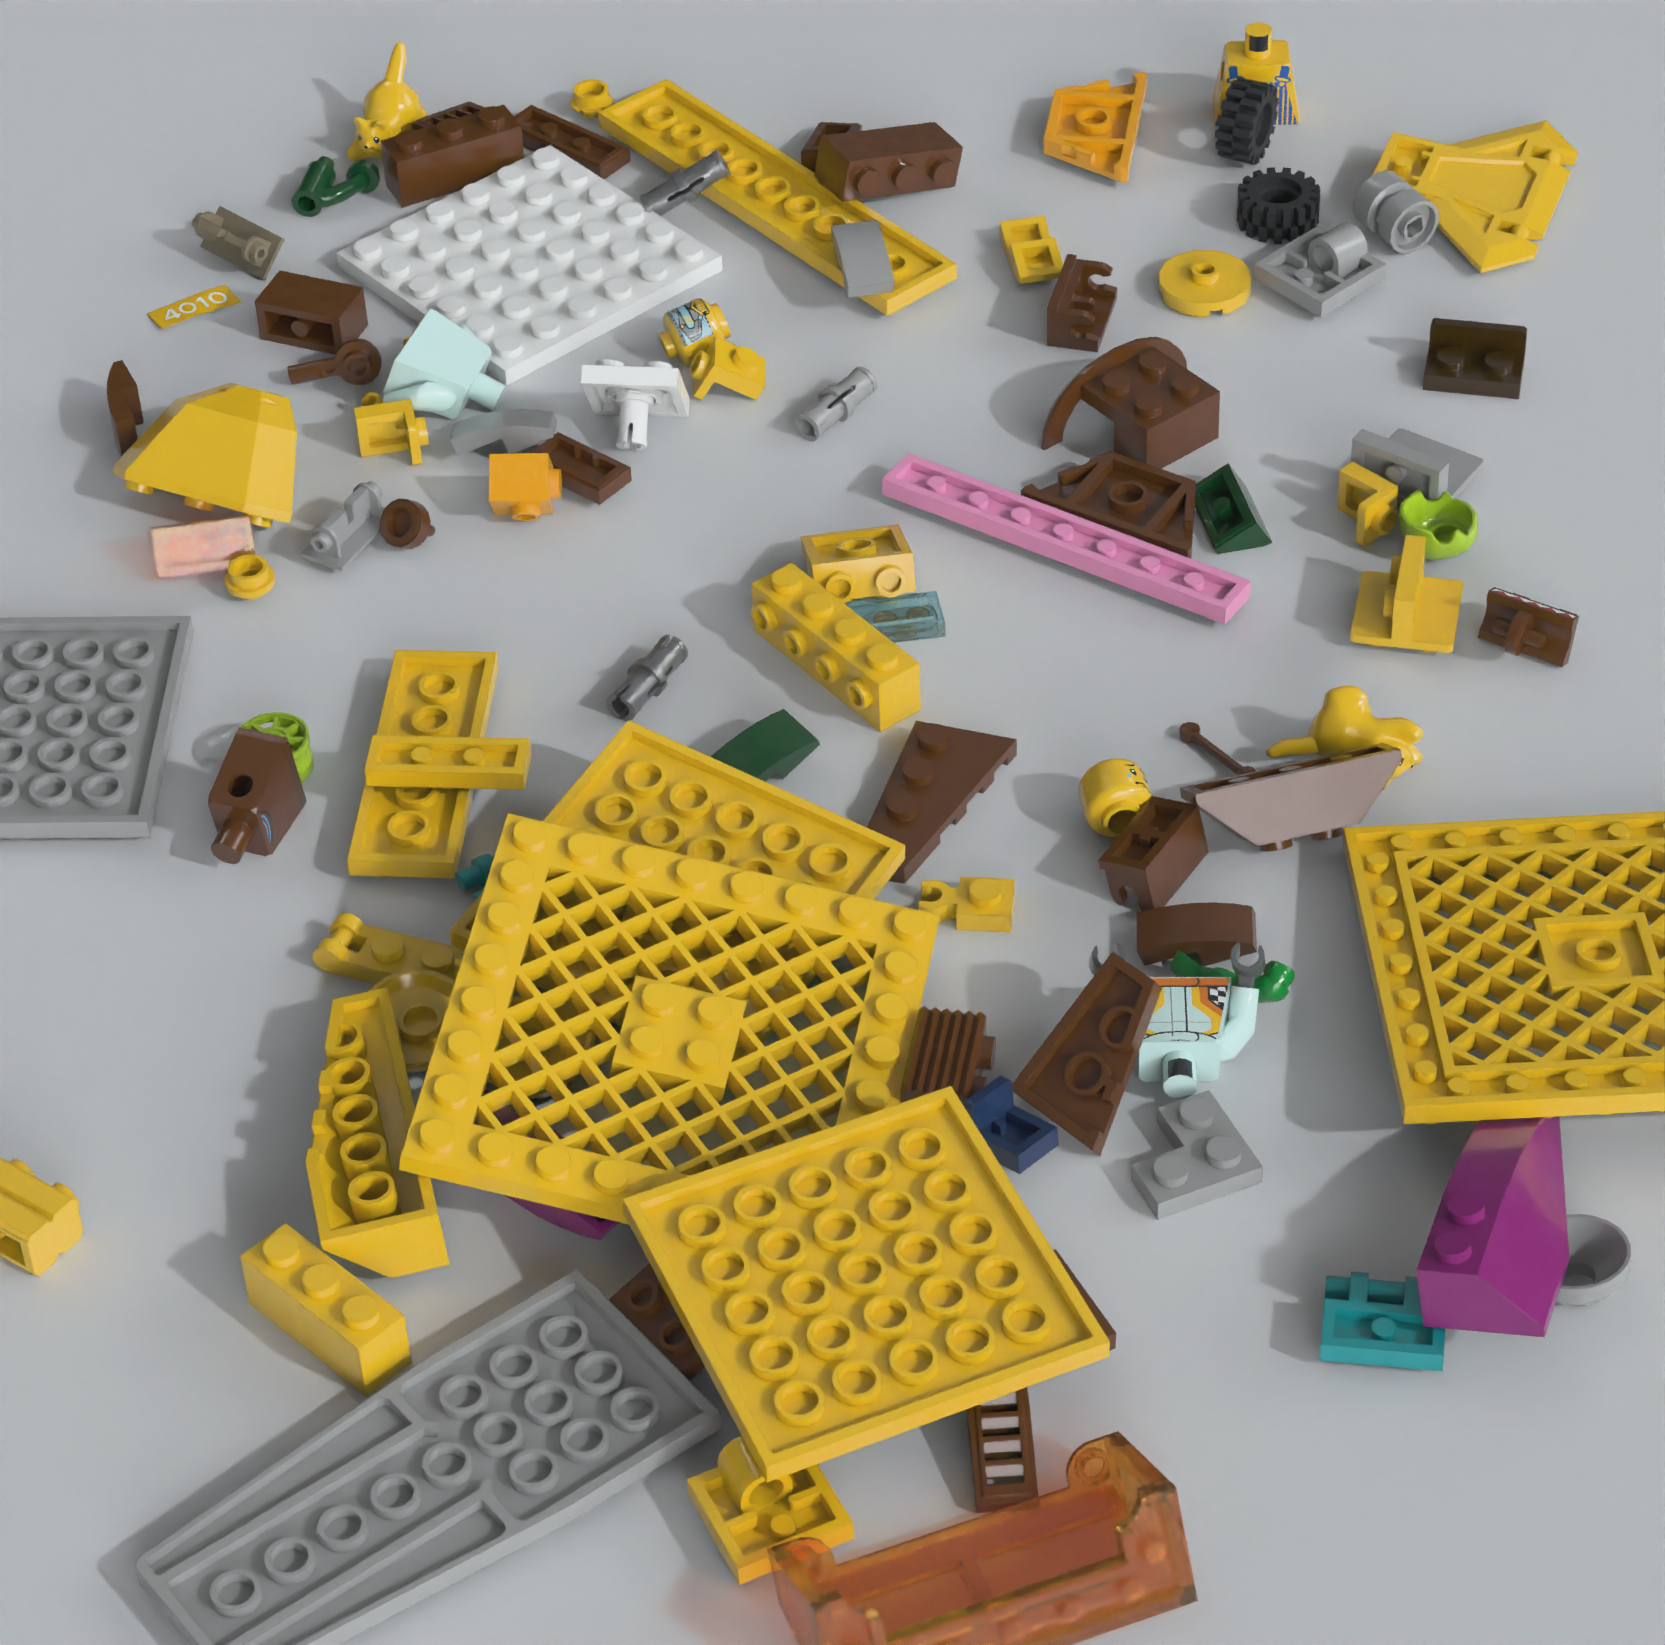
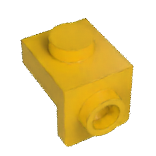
M716 336L706 352L700 350L696 354L689 370V376L693 378V397L700 400L704 398L714 382L754 400H757L765 388L766 358L759 356L748 347H739Z
M411 399L354 408L361 458L409 450L412 465L422 464L420 446L429 445L424 416L415 418Z
M1352 461L1339 470L1337 509L1357 520L1356 542L1366 547L1381 535L1389 533L1396 526L1398 518V486Z

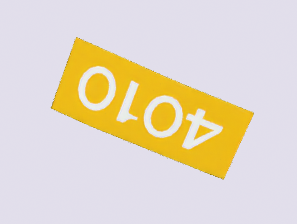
M224 284L147 313V315L159 327L164 329L189 318L241 303V301Z

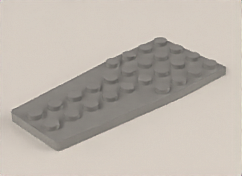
M576 1269L429 1356L142 1554L135 1563L139 1584L189 1645H340L574 1521L722 1428L721 1412Z

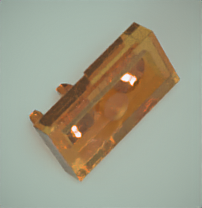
M250 515L151 527L150 529L158 579L228 570V565L233 559L247 554L256 555Z

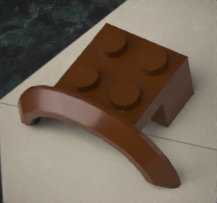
M1155 336L1135 339L1101 355L1083 367L1067 382L1047 415L1043 429L1041 449L1046 450L1063 441L1066 423L1081 399L1114 422L1115 453L1162 469L1219 438L1220 391L1189 371L1182 351L1169 340Z

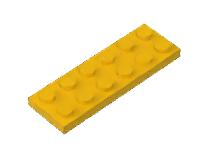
M395 650L376 735L485 737L499 669L497 652ZM365 780L347 858L349 876L455 878V872L458 871L474 789L366 786Z

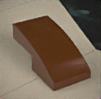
M123 360L113 362L109 371L107 400L116 446L120 456H122L138 440L136 426L143 424L144 420L137 384Z
M1217 902L1187 903L1158 907L1136 913L1137 953L1144 966L1172 959L1177 950L1185 954L1197 952L1204 966L1230 960L1232 948L1238 942H1240V957L1257 952L1256 913L1252 906Z

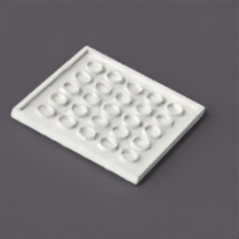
M551 145L540 148L533 154L511 165L504 166L497 172L475 183L468 184L463 189L433 202L426 208L404 219L397 220L390 226L366 238H361L354 244L336 252L338 268L418 324L421 323L430 308H432L456 325L468 326L474 335L489 346L492 351L486 371L506 386L722 271V255L654 211L646 212L640 202Z

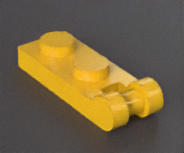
M340 913L329 928L330 938L321 940L313 952L312 958L315 964L323 971L375 984L382 978L395 972L417 969L440 972L456 980L465 951L451 945L365 925L361 919L351 913ZM350 948V949L358 950L359 952L351 951V950H348V949Z

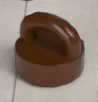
M409 499L394 500L387 505L381 515V534L385 541L394 547L414 549L420 546L427 536L431 537L435 534V527L431 525L429 512L424 505L417 501Z

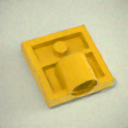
M742 1435L731 1440L722 1449L718 1456V1467L686 1479L688 1496L739 1585L854 1539L853 1521L818 1464L766 1482Z

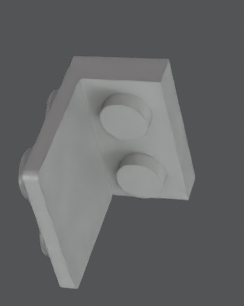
M1403 428L1397 429L1389 438L1361 429L1352 439L1351 462L1353 461L1397 485V505H1401V502L1416 491H1421L1427 500L1438 499L1444 491L1449 492L1453 498H1456L1483 469L1482 458Z

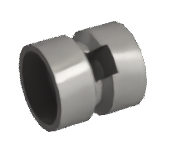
M1380 171L1373 174L1364 181L1353 200L1355 218L1401 254L1412 253L1424 246L1435 233L1439 222V212L1436 205L1392 171Z

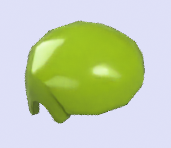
M1416 491L1401 502L1399 511L1401 534L1404 540L1406 535L1426 537L1425 559L1444 560L1456 557L1466 552L1477 539L1478 514L1468 502L1453 498L1447 491H1444L1435 500H1427L1421 491Z

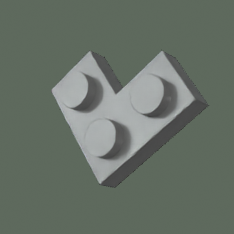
M1210 1090L1159 1107L1157 1110V1124L1174 1150L1131 1165V1181L1157 1220L1262 1183L1263 1166Z

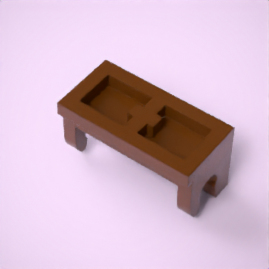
M1067 254L1047 306V346L1098 352L1117 300V287L1108 284H1096L1091 280L1090 276L1095 274L1102 277L1110 276L1113 270L1110 265L1099 261L1077 259V255Z
M1155 796L1150 797L1098 859L1100 869L1105 870L1111 896L1117 904L1122 905L1128 897L1125 886L1130 887L1136 892L1138 896L1137 903L1141 911L1164 907L1209 852L1199 808L1191 803Z

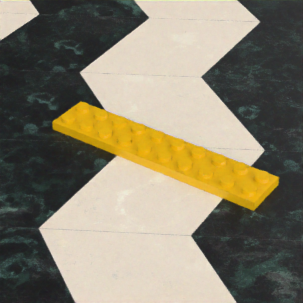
M668 79L660 81L598 112L600 128L670 174L679 167L685 170L717 149L728 165L731 175L725 176L699 193L844 288L845 283L842 269L838 268L831 226L877 220L892 269L894 292L860 296L859 298L886 316L957 279V263L858 200L841 202L814 176V172Z

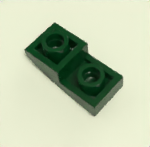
M782 709L745 729L710 757L765 782L774 773L783 780L820 745V742L785 709Z

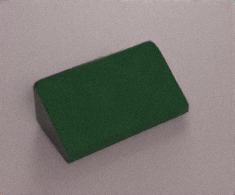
M1229 463L1196 483L1195 508L1214 550L1218 554L1263 547L1272 543L1271 537L1246 485Z

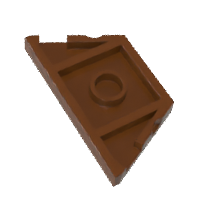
M1108 451L1091 458L1084 465L1072 466L1058 472V482L1038 490L1033 484H1030L1021 490V495L1190 559L1192 557L1196 496L1195 480Z

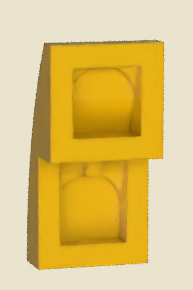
M1045 216L1001 221L999 236L1009 266L1018 283L1024 284L1058 279L1063 262L1056 238L1050 237Z

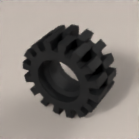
M1238 77L1237 80H1233L1231 83V88L1227 89L1225 93L1226 101L1222 100L1220 106L1222 113L1217 118L1219 128L1215 131V138L1218 139L1215 143V148L1218 150V156L1254 165L1258 164L1260 158L1264 157L1265 148H1269L1271 143L1269 139L1270 134H1274L1275 127L1273 123L1278 115V111H1275V109L1279 105V98H1276L1278 91L1274 85Z
M1275 167L1267 168V174L1257 170L1253 172V178L1247 175L1243 178V184L1239 183L1237 201L1238 227L1241 231L1246 230V236L1251 239L1259 235V242L1266 243L1268 238L1274 239V244H1282V239L1287 238L1290 243L1298 238V235L1302 236L1317 227V223H1319L1320 187L1319 184H1315V179L1312 176L1305 178V172L1298 170L1295 174H1291V168L1283 167L1282 172H1276Z

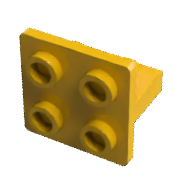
M1406 535L1402 555H1392L1390 573L1377 571L1362 572L1350 632L1351 642L1378 647L1388 646L1415 649L1424 652L1451 653L1453 651L1463 594V582L1460 580L1423 576L1426 537Z

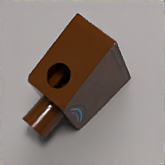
M241 727L238 728L208 797V806L218 833L211 845V852L219 860L229 864H237L240 862L244 852L261 856L273 854L306 804L307 800L288 738Z

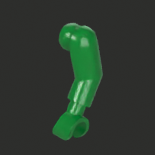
M1177 950L1170 964V969L1176 977H1231V986H1237L1238 976L1235 973L1220 967L1210 968L1201 966L1180 950ZM1273 960L1269 961L1265 966L1263 975L1255 978L1254 989H1259L1258 1003L1284 1000L1289 994L1288 987L1295 978L1294 971L1283 963Z

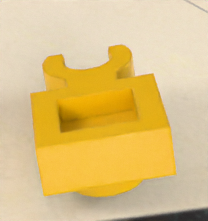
M960 877L959 887H949L946 883L938 880L922 881L921 901H919L918 905L919 910L940 915L939 923L947 919H956V930L1011 933L1015 900V879Z

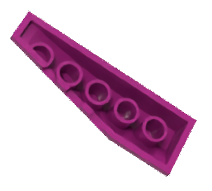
M1560 1116L1553 1118L1480 1120L1458 1158L1446 1186L1416 1269L1424 1327L1545 1337L1570 1259Z

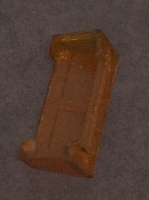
M1119 1431L1087 1441L1072 1453L1066 1466L1068 1487L836 1565L833 1553L829 1547L821 1540L813 1537H800L767 1548L779 1605L798 1645H1072L1198 1601L1176 1486Z

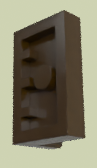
M1442 318L1432 319L1423 390L1519 399L1525 362L1527 328L1517 325Z

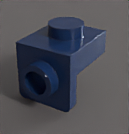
M1004 1076L997 1077L964 1103L966 1111L999 1164L1018 1174H1021L1059 1145L1056 1126L1014 1105L1012 1081Z

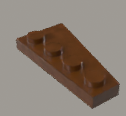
M922 721L915 722L867 828L905 845V860L889 881L905 884L940 844L942 832L950 824L956 825L967 813V804L977 792L983 794L994 782L995 771L1002 764L1008 766L1017 755V739Z

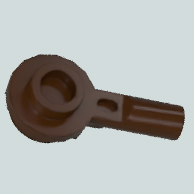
M352 339L344 342L338 348L334 357L288 366L287 370L291 384L339 375L348 383L365 385L372 382L379 375L382 367V358L378 349L371 342L365 339Z

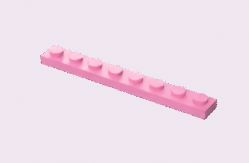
M909 453L882 478V495L1224 625L1250 598L1251 581Z

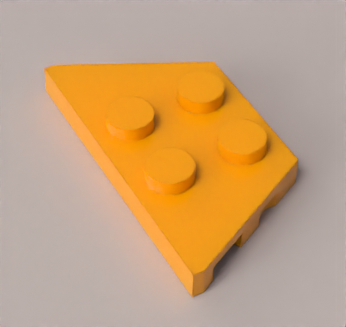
M1134 73L1133 83L1111 88L1109 80L1105 79L1091 82L1085 86L1055 89L1043 139L1044 154L1113 180L1128 183L1147 90V73Z

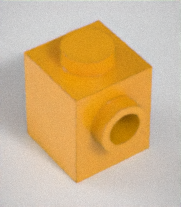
M548 453L489 454V504L494 515H511V518L517 521H536L540 519L541 515L553 514V499H561L562 475L561 469H554Z

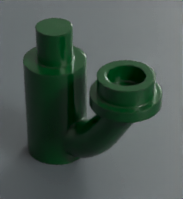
M322 156L317 161L309 163L292 197V206L299 214L306 217H314L321 212L323 207L341 203L359 192H373L380 182L378 167L369 160H359L349 167L346 174L347 180L333 186L336 180V172L333 169L334 162L331 158Z

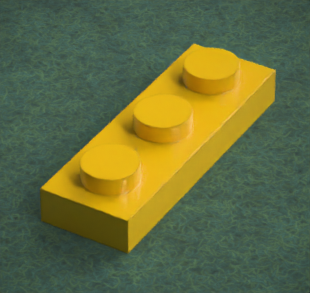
M372 735L364 769L366 786L525 790L532 755L530 738Z

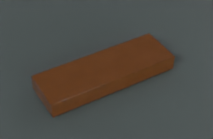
M534 105L528 106L514 116L521 125L523 147L535 152L540 148L551 145L602 179H606L631 162L630 148Z

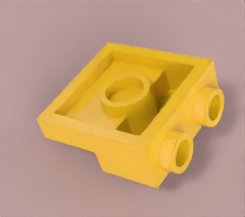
M899 524L800 536L802 556L808 569V575L847 606L854 602L853 599L873 597L877 601H893L902 598L903 593L916 591L913 552Z

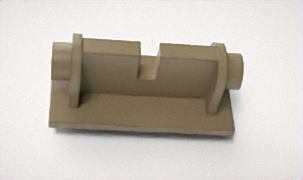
M219 206L216 214L209 211L198 213L192 221L195 233L203 238L200 247L263 280H266L285 240Z

